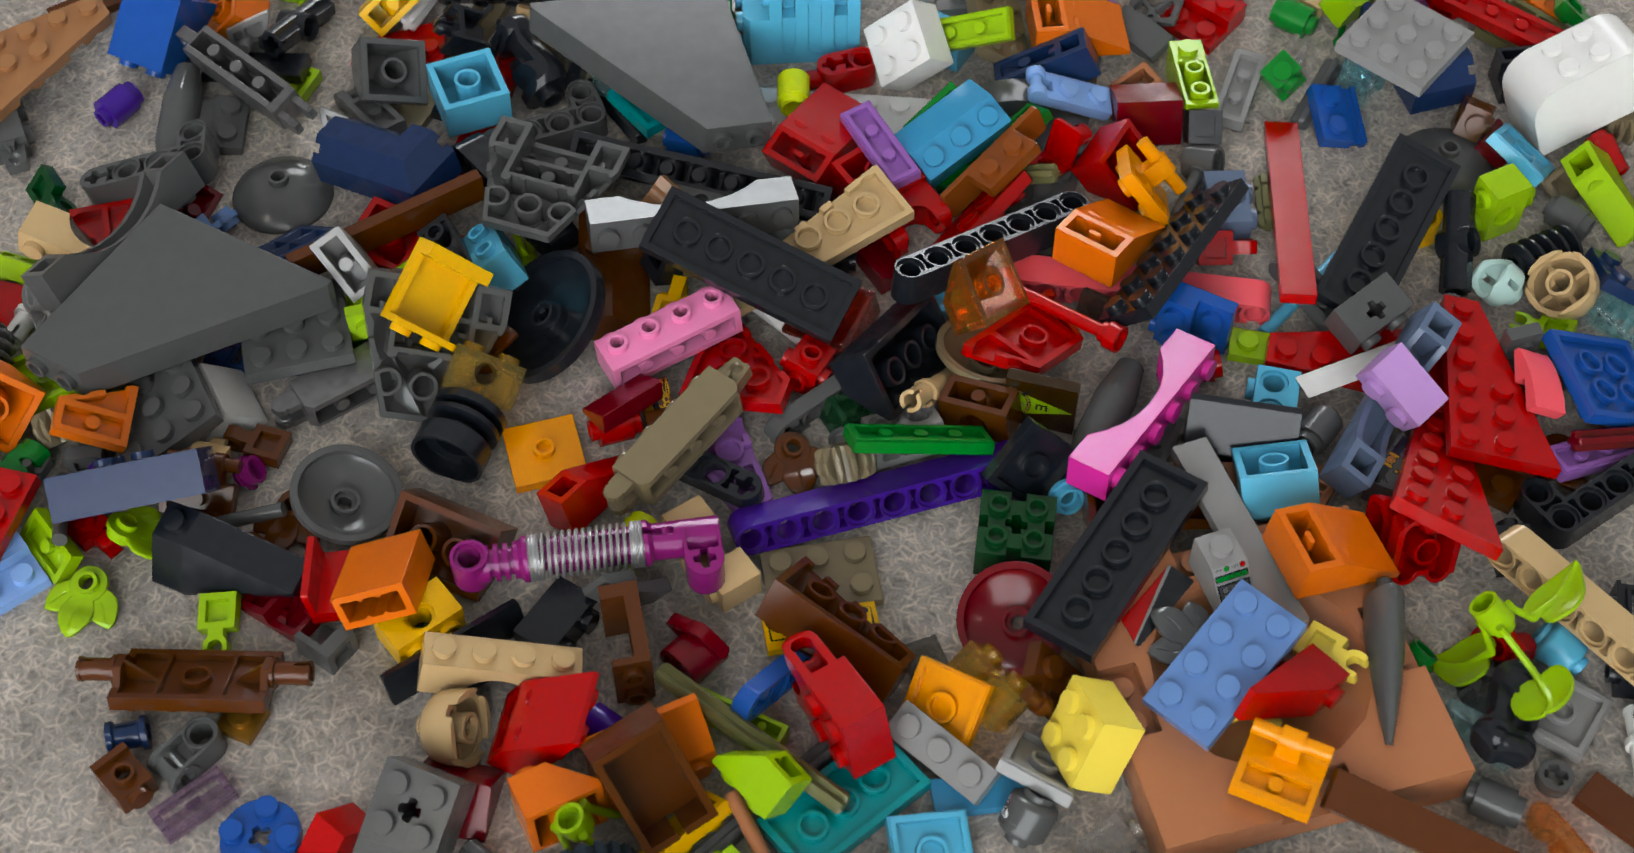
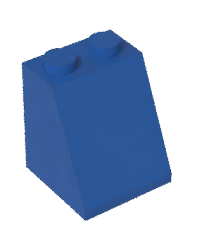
M122 0L108 54L120 58L119 64L135 69L142 66L146 68V74L165 79L166 74L172 75L176 65L185 62L188 57L183 51L185 45L176 36V33L183 25L198 33L204 26L208 25L217 4L207 0Z

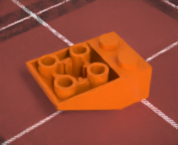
M1108 0L1026 1L1025 16L1031 47L1084 27L1098 56L1130 54L1131 50L1119 4Z
M1107 198L1075 208L1056 227L1052 259L1112 288L1153 245V239L1163 232L1166 226Z
M1311 502L1275 509L1262 535L1263 541L1295 599L1376 582V579L1381 577L1394 578L1400 574L1364 512Z

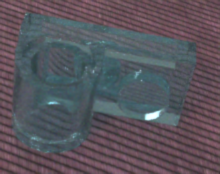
M1345 57L1337 85L1341 86L1342 89L1354 86L1359 108L1362 109L1371 100L1369 97L1374 92L1378 93L1381 91L1386 79Z

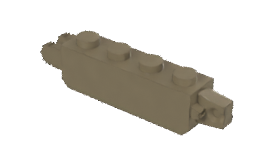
M733 357L718 370L708 366L700 375L695 376L691 380L688 388L676 400L671 401L667 405L664 413L652 425L647 426L642 431L640 438L627 451L622 452L618 456L615 464L612 466L615 475L608 481L602 492L604 497H606L607 505L612 515H619L620 517L625 515L639 501L646 505L657 503L743 412L740 392L752 377L751 367L747 363Z

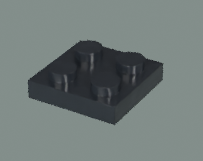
M1027 416L985 468L982 475L987 481L1001 490L1012 492V497L1018 501H1026L1027 494L1048 496L1051 487L1056 482L1066 479L1068 459L1076 448L1030 416Z

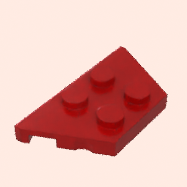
M1050 288L1041 293L1055 300L1056 294ZM1026 303L964 342L961 354L965 357L1007 370L1015 368L1044 374L1080 350L1084 338L1074 325Z

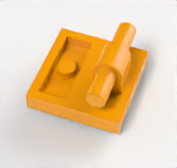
M1145 136L1136 144L1147 158L1145 162L1142 163L1127 144L1116 151L1118 165L1115 168L1120 177L1117 182L1122 192L1128 198L1133 195L1139 203L1137 205L1143 216L1166 226L1169 224L1168 219L1171 216L1167 194L1160 183L1165 180L1176 195L1183 193L1187 185L1175 172L1176 166L1164 151L1159 152L1150 139Z
M1255 717L1249 738L1227 793L1307 824L1335 747L1308 737L1309 733L1287 724L1284 727H1280Z

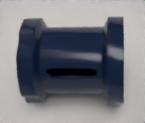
M146 714L139 715L138 720L114 724L112 721L104 723V736L108 752L122 742L129 749L143 747L145 750L152 749L151 725Z

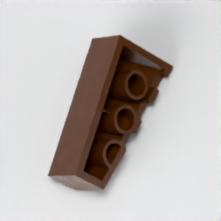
M805 556L774 580L755 615L763 620L770 630L781 633L787 638L806 630L817 634L836 659L842 656L847 658L879 700L884 703L896 691L917 655L881 623L871 624L867 620L866 609L857 601L849 602L842 598L836 592L839 585L829 576L824 577L822 580L813 571L815 563ZM810 648L799 649L807 655H814V650Z

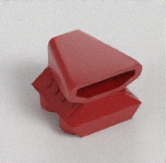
M1374 494L1369 497L1365 515L1400 573L1398 577L1390 578L1394 583L1404 586L1414 581L1416 577H1424L1431 583H1437L1444 580L1449 574L1454 573L1461 547L1460 543L1389 508L1391 496Z

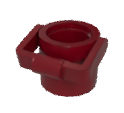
M676 612L667 621L666 625L678 637L660 652V658L663 663H670L694 682L700 684L728 659L730 651L728 645L704 623Z

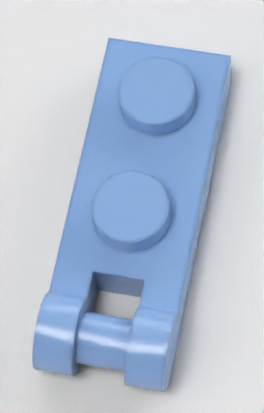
M1033 65L1026 69V82L1030 84L1027 88L1029 102L1107 121L1112 115L1109 87L1045 72V69L1040 65Z

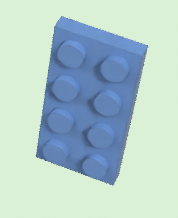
M1241 578L1142 698L1143 704L1208 752L1235 719L1233 714L1250 687L1277 668L1307 631V624Z

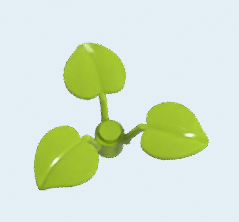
M1575 559V561L1544 583L1527 599L1523 609L1515 606L1511 600H1507L1504 603L1494 591H1485L1477 595L1469 605V612L1476 619L1475 624L1481 632L1461 640L1445 652L1436 655L1438 660L1433 664V671L1442 681L1451 686L1463 687L1470 685L1487 673L1490 667L1489 658L1496 655V641L1492 636L1504 638L1533 677L1532 680L1520 686V692L1514 693L1511 699V709L1514 714L1521 720L1533 721L1542 719L1547 714H1552L1562 708L1571 698L1575 688L1572 673L1562 665H1554L1540 675L1510 634L1516 627L1514 614L1530 622H1536L1542 618L1547 623H1553L1563 619L1578 608L1586 592L1581 564Z

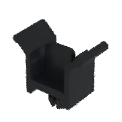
M454 2L446 6L443 14L435 18L432 25L435 34L439 36L444 35L445 44L440 48V53L455 57L489 47L495 59L497 52L487 41H484L483 28L479 26L492 11L493 5L488 4L484 10H478Z

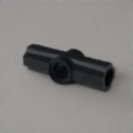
M307 0L294 10L282 9L277 16L276 23L258 37L259 47L266 52L268 57L279 58L300 41H314L319 27L336 14L334 3L330 0Z
M1450 190L1444 198L1442 230L1436 233L1434 240L1435 251L1440 259L1439 293L1442 295L1465 297L1468 296V293L1472 292L1473 257L1479 254L1481 248L1480 235L1475 228L1476 194L1472 191Z

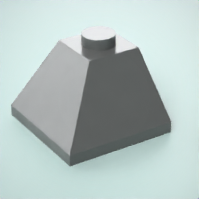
M359 37L351 48L352 79L362 102L411 105L428 104L425 41Z

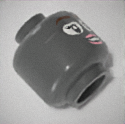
M1025 786V788L1019 787L1011 791L998 817V822L1005 831L1004 837L1009 843L1019 848H1026L1027 845L1037 846L1046 841L1059 813L1054 801Z

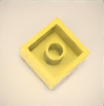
M1073 675L1066 689L1061 693L1059 702L1049 722L1045 724L1040 738L1070 788L1111 795L1140 742L1145 729L1113 681Z

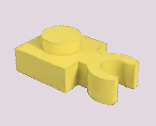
M1315 620L1292 649L1294 657L1313 643L1350 674L1346 682L1351 684L1357 682V673L1350 670L1348 666L1351 664H1359L1364 668L1369 666L1368 657L1364 652L1354 649L1347 651L1349 647L1348 638Z

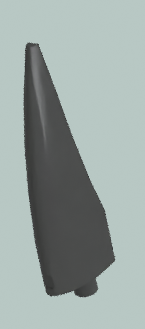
M1381 577L1376 579V588L1371 590L1362 601L1363 631L1385 745H1393L1403 683L1405 593L1402 587L1392 583V579Z

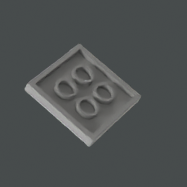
M1377 0L1336 41L1334 51L1413 95L1420 97L1472 42L1475 32L1414 0Z

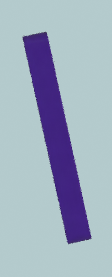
M1008 440L996 443L993 455L951 454L876 473L867 478L846 484L829 485L743 507L730 514L727 520V528L736 548L741 547L746 555H756L982 496V489L1003 491L987 481L982 472Z

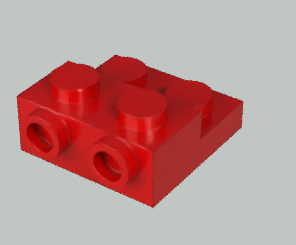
M1185 0L1175 26L1161 27L1179 40L1201 39L1206 55H1209L1244 20L1247 4L1243 0ZM1174 4L1170 6L1160 17H1170L1174 8Z

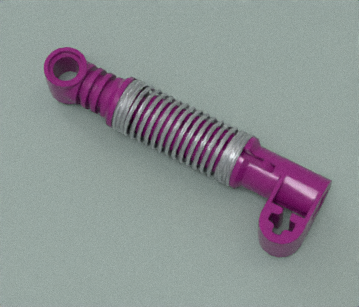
M717 515L649 523L647 520L638 519V521H629L628 526L623 521L622 527L616 522L615 528H613L611 523H609L608 529L602 524L601 530L596 525L594 531L589 526L587 532L582 527L580 533L575 528L574 534H572L571 529H568L566 535L564 530L560 531V535L555 530L553 536L549 531L546 533V537L541 532L539 540L536 533L534 535L531 533L530 535L520 536L517 541H512V546L510 547L505 542L502 543V548H498V544H492V549H489L488 545H483L476 540H464L453 546L449 555L455 584L460 590L465 592L483 590L489 583L493 582V577H496L497 582L502 581V576H506V580H512V575H516V579H522L526 583H534V581L546 580L545 570L548 572V578L552 580V574H555V578L559 579L560 573H562L563 578H566V573L569 572V576L572 578L573 572H576V575L579 577L580 571L586 576L587 570L593 575L594 569H596V572L600 574L601 568H603L605 573L608 571V567L613 572L614 566L620 571L621 565L626 570L628 569V564H630L631 568L638 569V567L652 566L655 561L684 557L687 582L694 592L712 594L721 589L725 582L724 551ZM708 554L707 568H702L700 555ZM468 565H475L474 567L465 568Z

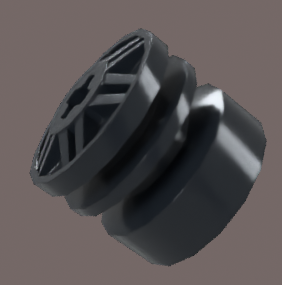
M461 387L443 388L438 391L427 412V419L423 420L410 445L412 454L420 464L432 473L464 483L478 481L490 460L491 450L495 449L507 425L505 415L488 398L472 390Z

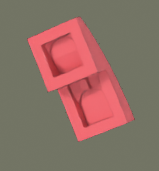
M1522 348L1515 349V383L1525 386L1526 411L1553 419L1566 415L1563 389L1558 373L1550 358Z

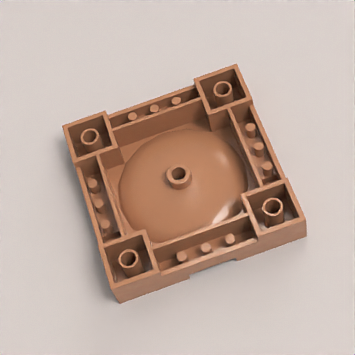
M1344 505L1338 508L1349 509V506ZM1268 524L1257 526L1262 535ZM1168 549L1125 615L1165 568L1172 566L1194 581L1174 605V608L1182 611L1186 603L1192 601L1206 609L1211 616L1214 610L1188 564L1191 549L1173 554ZM1376 582L1299 599L1310 619L1307 629L1315 620L1348 638L1349 647L1347 651L1353 649L1360 650L1367 655L1363 631L1362 601L1371 590L1376 588ZM1120 621L1092 664L1075 655L1079 667H1083L1086 677L1114 682L1145 729L1123 774L1133 797L1131 804L1150 853H1237L1239 849L1348 822L1350 820L1320 807L1334 768H1341L1422 807L1462 797L1476 770L1426 666H1418L1406 639L1403 683L1393 745H1385L1369 666L1367 668L1359 664L1348 666L1350 670L1357 673V682L1351 684L1345 681L1341 688L1346 692L1338 704L1331 710L1325 706L1313 716L1280 718L1283 721L1280 727H1284L1287 724L1309 733L1308 737L1335 747L1307 824L1227 793L1249 738L1254 720H1242L1231 723L1207 752L1143 704L1142 698L1169 667L1153 659L1147 653L1152 644L1162 637L1156 628L1140 646H1136ZM1292 649L1285 656V662L1293 657Z

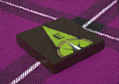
M1009 368L1005 387L1019 390L1022 420L1020 423L1022 424L1027 416H1030L1049 430L1072 435L1081 383Z

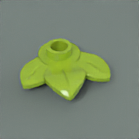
M150 506L130 508L124 512H114L110 514L106 521V534L114 543L128 546L136 555L152 560V533L161 519L162 513Z
M90 565L78 569L73 574L71 580L55 585L47 595L44 608L49 611L59 612L58 625L64 636L69 638L79 633L91 620L103 628L111 629L118 617L119 603L117 597L108 590L109 578L101 568ZM89 578H93L92 586L88 589H83L84 582Z

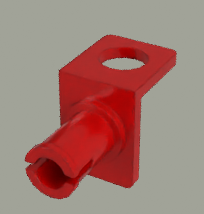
M1060 117L1056 118L1044 151L1029 164L1055 163L1058 166V170L1061 171V176L1069 172L1073 167L1079 147L1091 141L1088 139L1092 138L1090 128L1083 123L1073 126Z

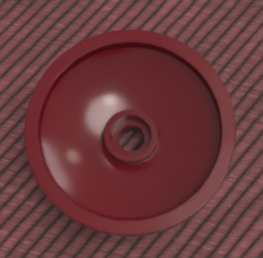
M1008 561L986 568L971 580L960 598L957 608L956 625L960 642L966 653L975 663L999 676L1022 677L1029 642L1042 640L1059 655L1061 654L1063 648L1024 627L1018 630L1013 628V621L1017 617L1026 616L1053 575L1035 564L1022 561Z

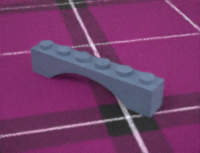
M1434 301L1410 315L1394 345L1402 342L1428 373L1447 351L1462 322ZM1366 394L1318 476L1346 499L1371 488L1386 461L1387 445L1394 428L1386 418L1384 409L1376 400L1371 399Z

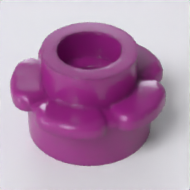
M243 455L241 458H236L243 461V467L240 474L232 473L234 481L239 486L247 487L249 490L257 489L258 484L264 482L267 476L263 461L255 455Z

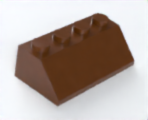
M583 210L579 214L578 253L594 263L600 270L606 292L603 315L598 329L592 340H598L605 334L617 331L640 317L650 315V277L640 264L644 252L639 250V247L592 253L586 227L585 210Z

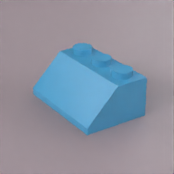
M969 78L894 135L918 168L925 174L926 181L934 189L990 147L1011 126L1012 120L990 93Z

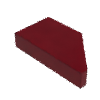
M1498 118L1494 121L1489 133L1483 135L1474 147L1496 169L1503 167L1507 162L1485 140L1504 125L1502 120Z

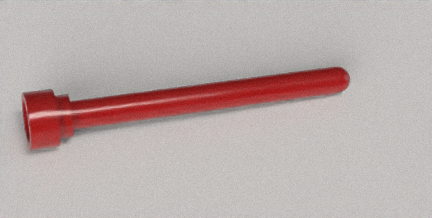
M994 271L978 278L982 282L1095 335L1101 347L1113 353H1117L1127 339L1128 327L1115 321L1101 323Z

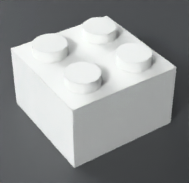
M909 0L863 29L881 88L902 92L907 91L954 64L935 4Z

